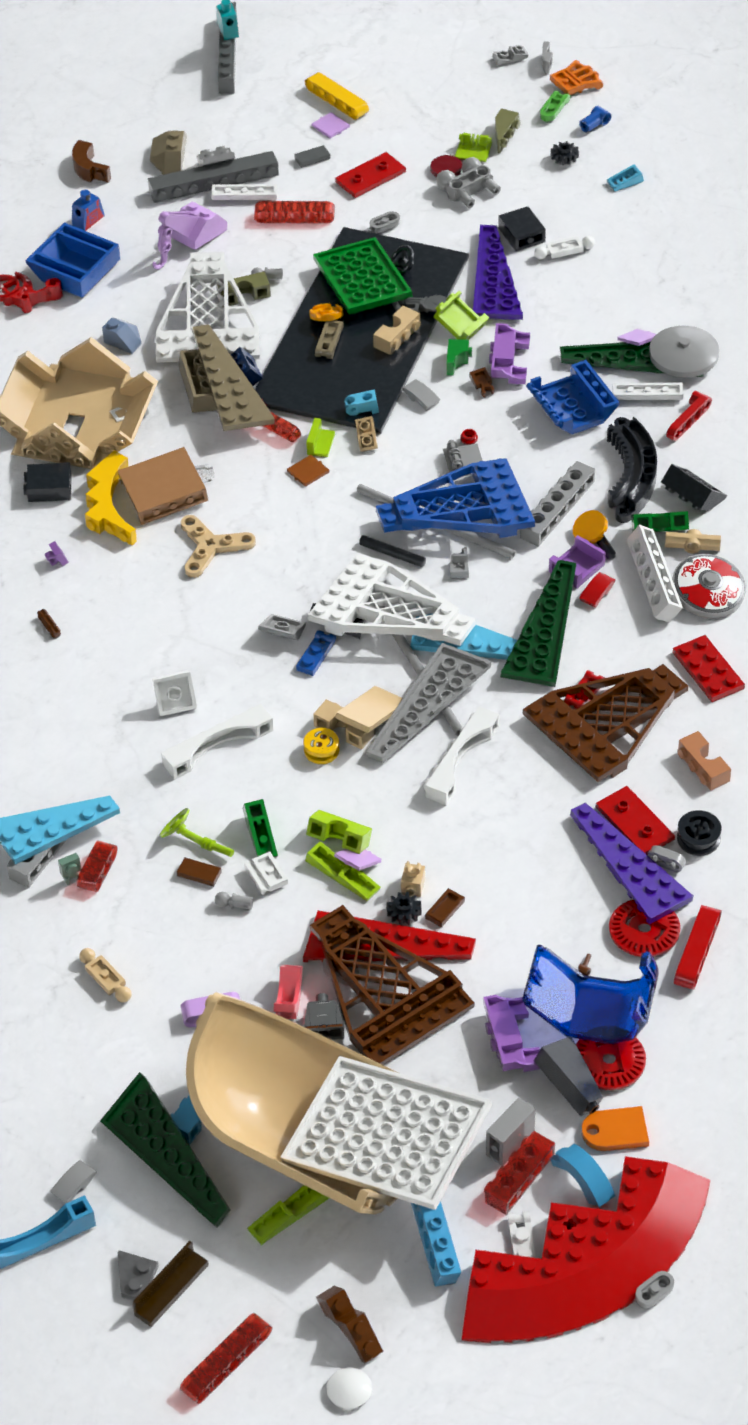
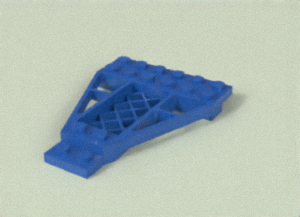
M507 458L471 463L393 497V503L376 505V513L384 533L399 530L414 531L436 528L498 534L499 538L517 536V530L535 527L534 517ZM472 473L475 483L455 485L453 482ZM449 484V487L438 488L442 485ZM491 519L493 524L476 523L473 521Z

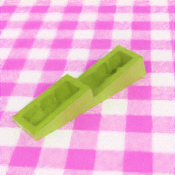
M319 841L307 853L305 861L368 902L381 887L361 870L358 871L334 857L335 853Z
M303 1185L286 1201H278L251 1224L247 1230L262 1245L328 1200L329 1197Z

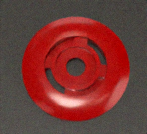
M633 899L621 904L613 912L609 922V932L613 942L624 952L638 957H654L666 953L677 943L681 929L679 918L673 911L649 924L646 921L647 917L642 911L639 912L637 904ZM641 924H647L651 929L648 932H642L638 927Z
M613 1027L594 1029L584 1034L576 1043L599 1089L618 1090L635 1083L645 1070L646 1052L644 1047L634 1035L625 1030ZM610 1054L616 1060L613 1063H606L603 1057Z

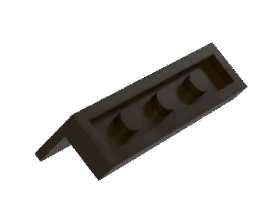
M189 1241L132 1302L134 1316L148 1326L152 1327L209 1266L208 1260L194 1251L193 1242Z

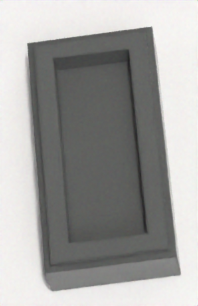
M322 145L296 153L294 158L302 168L330 159V153Z

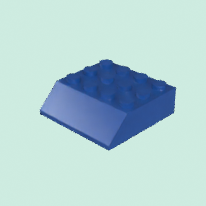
M63 223L25 261L42 282L46 283L48 279L57 278L61 282L62 290L83 298L120 260L119 244Z

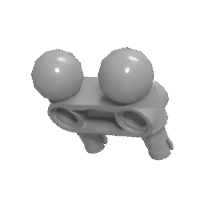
M474 157L463 161V174L456 177L453 172L444 170L436 177L437 186L448 193V198L452 201L463 202L467 208L474 206L475 200L470 196L478 191L487 188L493 195H497L501 190V187L494 182L493 176L490 174V168L482 165L480 160Z

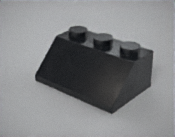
M674 464L670 465L661 480V483L666 486L665 489L673 494L676 492L679 494V499L686 503L690 501L693 503L692 507L700 512L701 510L710 511L727 497L726 494L688 469Z

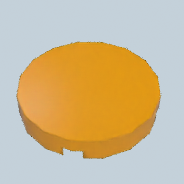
M329 303L319 304L309 310V316L312 320L332 321L343 316V308L338 304H335V307Z
M597 510L586 511L575 520L573 535L574 537L578 535L595 544L603 538L604 532L607 531L608 521Z

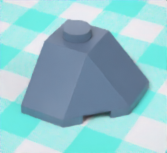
M111 317L102 327L103 340L108 345L133 354L142 344L136 325Z

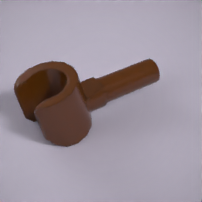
M587 954L584 962L578 966L579 971L577 975L584 979H587L591 973V968L587 967L591 954Z

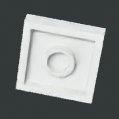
M189 670L152 678L160 716L197 708Z

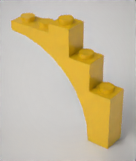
M114 450L86 474L87 485L91 489L85 494L87 507L90 509L85 513L86 527L98 534L106 531L118 537L121 541L134 545L137 542L136 529L121 518L112 503L115 488L120 481L118 470L129 467L128 457Z

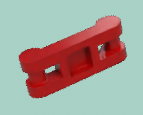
M587 670L578 684L605 677L601 675L596 676L594 672ZM592 689L591 691L596 694L599 689ZM583 690L580 693L567 694L564 699L568 706H574L575 709L590 701Z

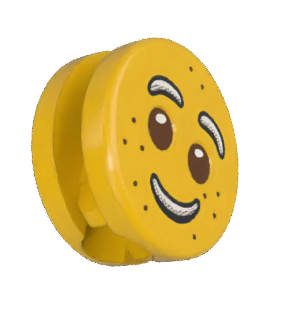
M315 728L305 735L303 740L304 754L309 761L316 764H327L335 760L339 755V738L333 730Z

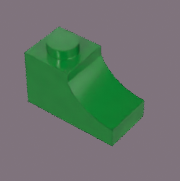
M448 339L447 375L454 376V372L458 367L468 364L469 357H472V347H469V340Z

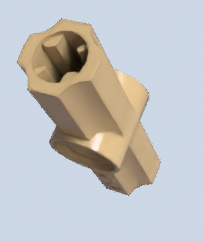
M690 529L686 533L666 532L665 547L684 548L686 552L692 554L698 553L700 550L720 551L721 535L701 534L696 529Z

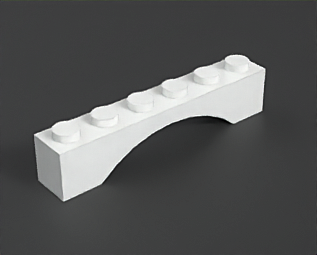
M261 704L251 707L247 711L235 715L161 752L162 764L175 780L191 772L198 759L218 744L235 739H258L274 731L273 718Z
M478 706L476 711L470 714L466 726H462L458 738H454L451 748L448 752L444 753L441 763L435 766L433 775L426 779L424 784L426 798L447 806L455 794L454 771L459 760L471 748L491 740L499 728L498 713Z

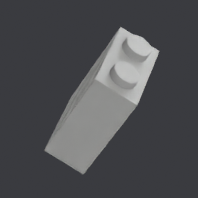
M518 1097L486 1131V1155L502 1167L535 1133V1108L531 1103L523 1101Z

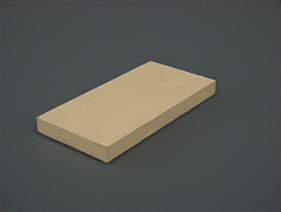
M374 686L336 712L335 718L369 733L390 718L403 698Z

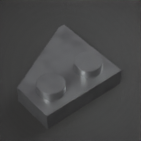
M119 1250L118 1265L121 1297L134 1301L153 1280L159 1267L158 1262Z

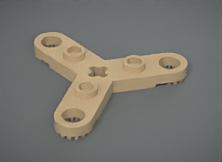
M187 515L181 519V528L197 545V548L185 564L186 575L190 576V578L201 576L216 553L235 552L243 549L249 550L256 545L255 536L252 533L214 535L194 515ZM187 522L194 523L193 525H186ZM244 539H245V540L247 539V540H249L250 542L244 543L243 541H244ZM193 566L194 568L195 566L196 568L198 567L197 570H190L191 568H193Z

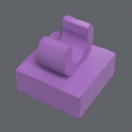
M55 541L50 543L49 546L52 551L45 553V557L49 560L50 564L53 566L59 561L64 566L69 563Z

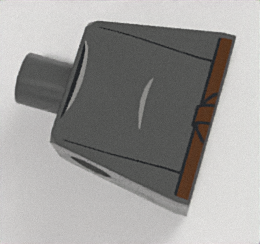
M325 993L317 994L315 997L316 1001L307 1003L304 1027L331 1040L345 1039L344 1023L337 1001L328 1000V995Z

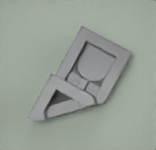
M467 547L462 548L461 553L451 555V562H449L450 578H469Z

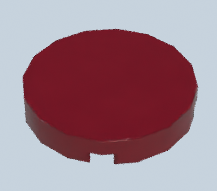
M452 155L438 156L432 160L430 171L433 176L437 177L441 171L449 170L457 177L461 174L462 162L459 158Z

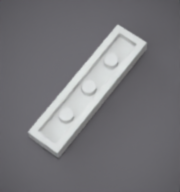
M277 184L212 185L211 197L212 200L219 201L277 200L278 188Z
M613 383L612 386L613 394L618 400H683V383Z

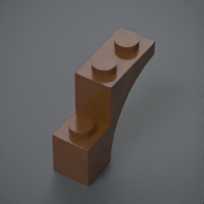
M332 1286L316 1296L324 1315L331 1319L345 1334L361 1362L366 1363L383 1352L365 1313L353 1308L345 1289Z

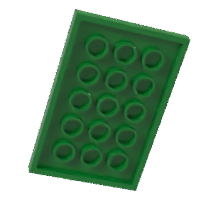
M376 237L313 254V260L348 314L358 313L413 297L412 290Z

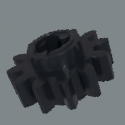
M568 141L564 143L559 142V145L554 144L550 153L551 160H556V164L560 162L562 165L567 163L571 165V161L576 162V159L579 158L578 146L574 147V143L570 144Z
M398 892L397 898L390 896V902L386 903L387 917H391L392 923L399 920V925H402L403 922L410 925V920L417 922L418 916L422 915L421 901H417V895L409 897V892H406L405 896Z

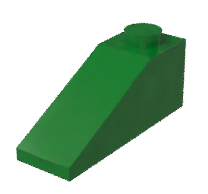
M260 799L244 803L242 809L257 857L271 852L273 857H277L278 853L264 800Z

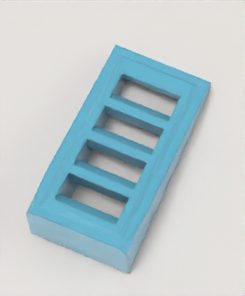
M633 164L606 179V181L614 191H618L639 184L644 179L641 171Z

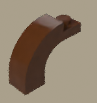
M78 139L72 149L73 166L76 174L81 179L90 183L93 179L109 183L111 180L110 166L91 161L94 157L93 143Z

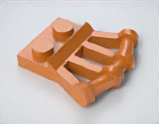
M574 60L567 68L550 75V81L564 93L570 95L576 92L582 93L587 88L595 87V89H601L604 85L602 80L599 79L598 72L593 71L589 65L581 64L578 60Z

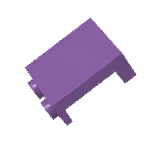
M577 535L575 537V544L558 558L553 555L549 558V572L552 573L558 560L577 563L573 587L578 589L605 565L606 553L601 548L596 547L588 540Z

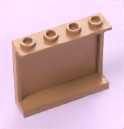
M185 447L118 470L120 483L124 485L137 511L141 525L209 501L206 487Z

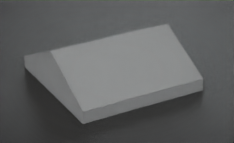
M271 614L258 625V629L263 632L299 640L306 622Z

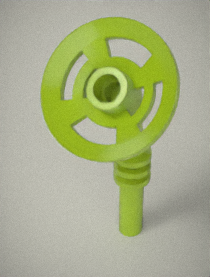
M188 808L183 809L173 817L160 833V837L163 838L176 832L208 851L214 850L229 857L234 855L233 849L217 844L215 840L207 837L203 838L186 829L184 822L190 811Z

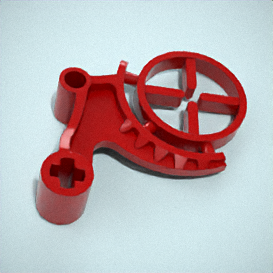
M15 272V276L0 275V281H8L3 284L2 293L4 295H0V302H3L5 306L16 305L22 309L23 313L31 312L32 307L40 302L56 301L63 297L61 282L57 278L48 279L44 288L35 291L33 290L32 281L22 273ZM19 280L22 281L23 286H20ZM16 285L13 291L10 292L7 290L8 288Z

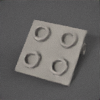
M449 440L447 448H443L449 473L471 463L483 461L478 444L458 446L456 441Z

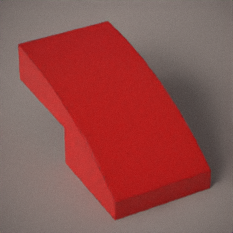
M599 572L580 595V601L596 608L603 596H607L616 580Z

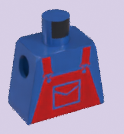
M82 190L80 197L72 204V226L87 231L105 216L100 198L90 193L89 190Z

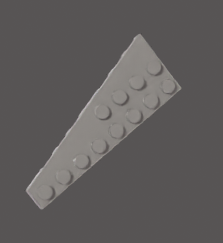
M442 643L367 749V757L384 763L491 667V661Z

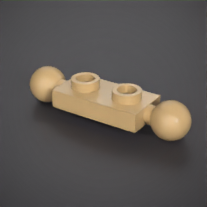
M90 948L81 950L79 958L82 963L86 964L85 970L109 996L115 992V997L119 1002L129 1001L132 996L131 990L125 986V979L102 955L95 958V952Z

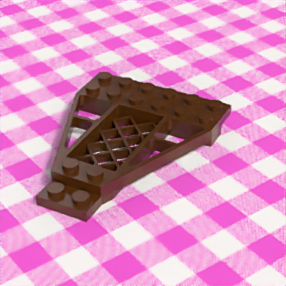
M662 664L654 670L646 668L553 690L523 708L522 714L592 778L600 782L609 775L613 778L627 769L628 763L664 710L671 705L674 699L687 692L689 686ZM615 685L600 695H595L591 691L592 689ZM583 690L584 694L591 701L574 710L561 698L566 697L567 694L580 693ZM628 692L639 693V696H628ZM614 701L625 702V706L613 705ZM627 702L639 703L638 707L627 706ZM641 703L651 704L648 707H640ZM599 710L610 711V715L599 714ZM613 711L624 712V716L612 714ZM626 712L637 713L634 716H626ZM585 719L596 720V724L587 723ZM650 719L641 733L635 730L636 727ZM598 720L610 721L609 725L598 724ZM612 722H623L618 726L612 725ZM598 731H609V732H607V733L604 734V735H601ZM628 733L636 741L629 752L624 755L611 743Z
M344 905L310 924V930L322 943L323 954L349 1039L363 1056L384 1065L475 1007V1002L462 989L463 984L451 970L445 971L371 931L364 923L355 919ZM368 944L371 946V951L360 950L359 946ZM387 949L411 962L402 967ZM346 954L355 955L354 961L342 960V958ZM357 957H369V963L357 962ZM372 958L382 959L384 961L383 965L371 964ZM420 966L439 977L420 988L408 972ZM347 967H353L352 973ZM355 968L367 969V975L355 974ZM370 970L382 971L381 978L369 976ZM335 972H338L357 994L356 997L346 1003L343 1000ZM384 972L394 973L396 979L384 978ZM359 981L365 982V987H363ZM368 982L380 984L379 990L368 989ZM382 984L394 986V991H382ZM397 986L407 988L409 990L408 994L396 993ZM371 995L378 996L377 1002L372 998ZM380 997L392 998V1004L379 1003ZM395 999H400V1000H401V1001L397 1002L396 1004H394ZM363 1002L375 1017L352 1030L347 1010Z

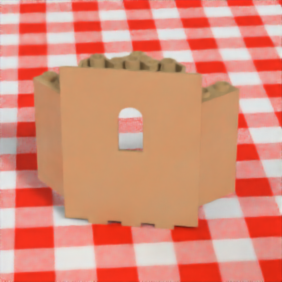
M92 337L63 354L58 364H50L49 367L29 351L24 352L17 357L0 395V426L17 438L11 455L55 463L70 462L72 466L93 469L114 450L119 452L133 443L158 380L146 371L132 378L130 376V367ZM118 407L122 408L116 411L115 414L118 418L125 416L124 419L117 422L110 413V410ZM69 415L85 417L76 438L63 429Z

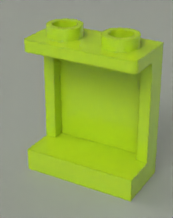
M459 290L455 294L451 293L445 303L441 302L435 308L437 312L433 317L456 339L469 340L484 327L489 317L485 313L479 317L460 299L462 292Z

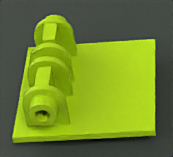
M463 132V134H459L460 142L455 157L462 160L474 157L479 159L480 162H486L493 143L492 138L489 135H480L479 139V134H477L475 139V134H472V138L470 133Z

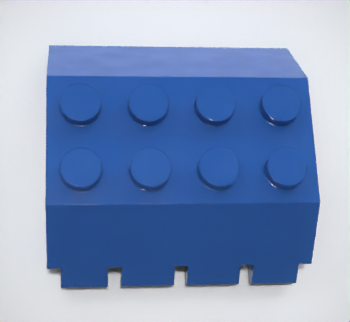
M587 360L572 364L570 376L541 386V377L538 376L530 379V382L526 384L528 390L533 394L538 403L542 405L541 407L550 416L554 424L572 435L603 424L620 405L618 399Z

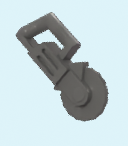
M434 295L429 298H407L392 302L391 304L396 312L401 308L400 305H405V307L418 313L419 311L428 313L429 311L437 312L435 308L441 302L445 303L447 298L441 295Z

